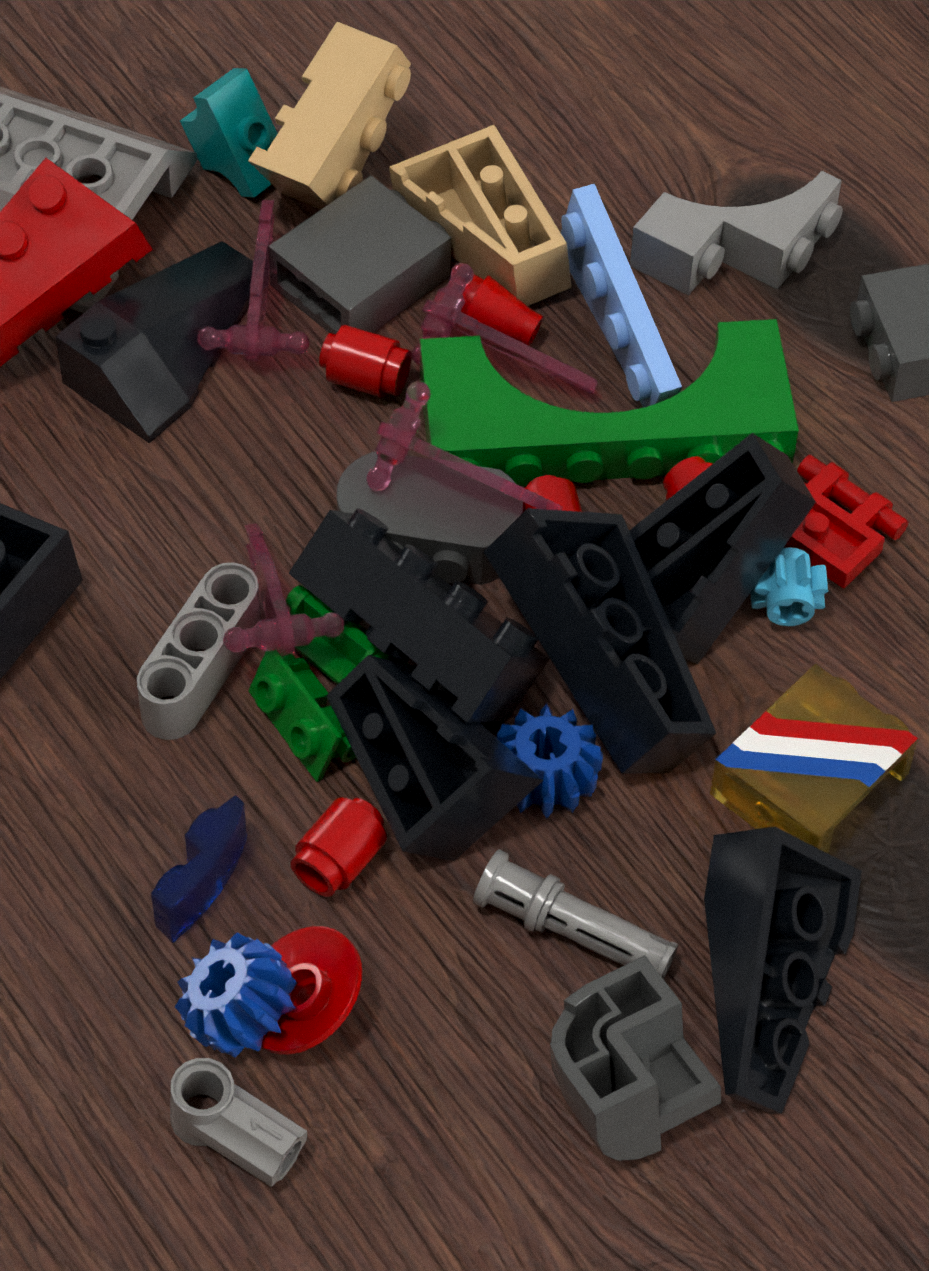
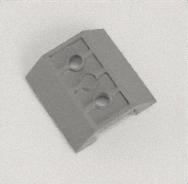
M0 86V211L45 157L76 180H83L92 175L103 177L95 183L82 184L131 220H133L151 192L172 198L197 162L196 152ZM119 270L110 276L112 281L94 295L88 292L69 308L84 313L96 302L104 299L118 279Z

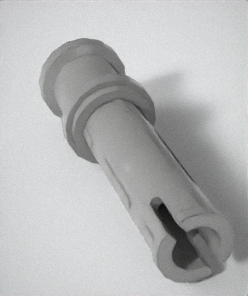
M498 849L494 853L477 885L473 897L475 905L481 908L488 904L493 905L524 920V928L533 933L536 931L542 933L547 928L623 965L645 955L661 977L665 978L679 944L656 936L617 915L611 914L565 892V884L561 883L560 878L555 875L549 874L543 878L510 862L507 852Z

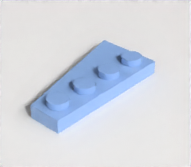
M595 184L573 189L566 215H563L561 220V234L567 243L570 273L620 363L634 400L640 401L644 408L671 398L680 393L682 385Z

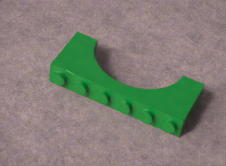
M777 319L718 322L713 358L696 381L680 393L657 404L612 413L581 412L549 405L524 394L508 383L494 369L484 352L480 336L420 339V385L429 459L500 469L520 487L527 486L533 479L544 475H553L578 483L621 478L650 479L656 476H666L679 462L693 456L702 457L705 462L715 463L747 436L754 433L785 453L793 464L799 429Z

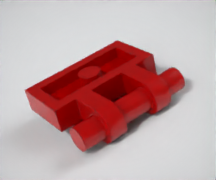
M809 454L802 460L797 472L800 477L808 481L805 485L816 503L785 544L784 548L791 547L805 551L809 554L811 567L825 565L827 578L845 589L882 553L885 537L876 532V530H880L896 541L905 532L909 521L892 510L893 503L878 492L870 495L849 481V473L833 462L826 465ZM836 500L838 503L852 511V513H848L832 501Z

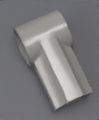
M195 1058L185 1062L175 1071L171 1079L170 1123L174 1133L182 1141L194 1146L211 1147L270 1187L284 1178L296 1162L297 1156L307 1140V1130L234 1084L231 1072L221 1062L211 1058ZM197 1095H207L214 1098L218 1103L208 1109H196L189 1106L186 1101Z

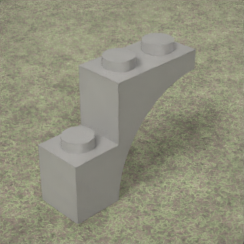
M821 171L807 185L790 195L763 204L741 207L704 205L663 192L633 228L630 267L688 296L704 277L711 279L718 271L722 262L778 290L792 271L800 273L805 268L812 255L814 244L821 236L825 238L830 237L836 229L843 212L842 206L837 205L842 180Z

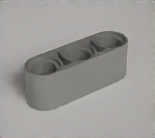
M231 562L212 567L201 579L140 668L137 675V689L141 720L146 731L154 737L171 740L189 734L195 728L257 635L261 625L258 578L253 570L247 566ZM205 649V651L195 652V650ZM168 696H174V697H175V698H173V699H166V700L161 699V698H163V697H168Z

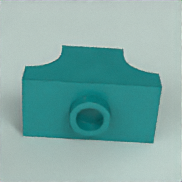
M233 68L193 97L197 108L181 119L180 123L194 152L197 153V158L203 170H213L223 174L232 182L241 196L254 198L269 187L271 183L248 160L256 147L267 151L278 133L248 69Z

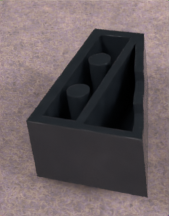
M754 433L747 436L629 530L684 658L697 665L816 503L788 456Z
M367 655L326 696L402 851L455 861L543 780L480 722L467 723L452 711L451 708L456 702L453 698L438 690L435 692L429 691L415 680L411 674L416 667Z

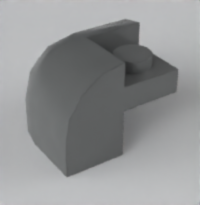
M645 955L585 984L564 1000V1010L552 1029L550 1043L552 1070L566 1103L604 1155L617 1161L637 1160L661 1151L662 1133L721 1103V1086L683 1038L681 1001Z

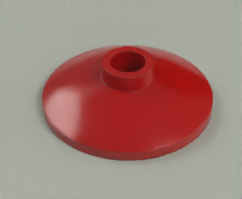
M310 926L295 930L271 945L282 955L281 960L287 964L286 967L291 971L297 985L289 994L295 1009L281 1015L278 1020L281 1033L269 1031L263 1037L261 1048L268 1052L287 1055L295 1054L320 1044L341 1026L357 1000L362 982V963L358 950L341 932L325 926Z

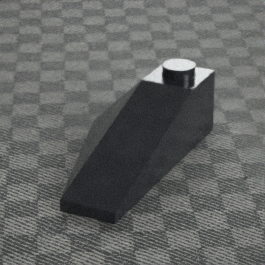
M221 241L96 302L56 336L62 383L146 442H152L192 406L199 394L198 385L208 367H214L219 359L221 345L232 326L239 324L263 282L265 268Z
M777 827L714 835L704 896L725 1095L770 1114H782L809 1047V1039L805 1030L814 1006H825L832 986L828 983L826 977L835 955L846 954L853 937L862 873L861 870Z

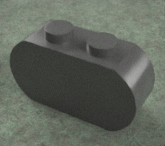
M374 451L356 459L342 473L337 485V511L354 513L356 508H359L373 515L388 527L389 530L385 534V538L400 549L409 544L428 555L438 564L433 573L447 583L460 581L483 585L498 579V574L483 551L523 513V501L520 490L515 482L500 469L384 451Z

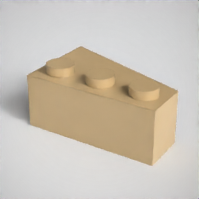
M336 22L302 75L303 82L309 84L295 108L287 105L282 106L275 117L276 124L282 126L267 151L256 147L248 162L280 193L318 209H323L363 181L361 171L370 152H375L385 137L387 128L385 119L394 100L398 101L402 98L409 85L411 76L409 69L410 61L397 45Z
M495 125L389 167L393 190L398 191L408 204L430 221L438 222L451 237V256L475 275L483 279L490 275L527 306L571 288L567 243Z

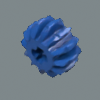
M546 703L540 711V716L533 717L520 708L518 715L515 716L514 725H501V729L497 733V739L543 780L516 805L520 813L532 804L541 806L540 809L547 819L553 812L554 805L556 804L573 813L579 805L580 796L592 797V793L597 788L598 772L602 770L603 753L600 751L601 747L595 745L596 734L593 730V725L577 726V717L573 709L561 717L553 716V712Z
M237 932L227 943L213 939L209 954L203 959L191 957L195 969L191 975L177 981L184 995L178 1000L175 1008L181 1014L182 1020L185 1021L184 1026L190 1030V1035L204 1047L210 1046L214 1050L229 1054L235 1058L244 1048L260 1052L263 1037L269 1031L281 1033L278 1020L281 1015L295 1009L289 994L293 991L297 982L292 977L291 971L286 967L287 964L281 960L282 955L268 943L263 944L258 939L253 940L251 937H245Z

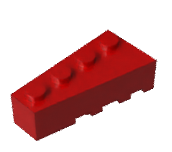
M46 157L0 211V367L19 353L18 346L42 328L47 332L64 318L61 313L88 292L94 295L112 281L110 276L131 259L137 262L153 250L136 222Z

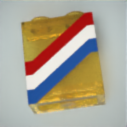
M814 664L716 758L710 795L755 829L777 827L829 853L834 828L888 773L900 781L909 774L918 738L910 733L909 729L900 719L891 714H884L859 696L849 682L840 677H833L820 666Z

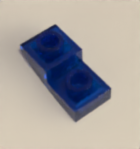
M236 795L218 809L210 808L195 819L189 831L185 834L188 863L185 866L176 865L169 869L160 878L155 889L151 892L155 926L172 943L191 928L212 905L232 876L242 855L247 839L244 802Z

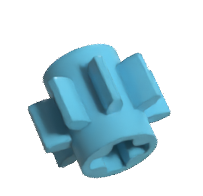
M791 547L782 548L750 592L752 608L760 609L767 607L769 620L781 626H796L809 621L814 616L815 609L825 608L824 594L828 592L826 566L816 565L811 567L809 554L805 551Z

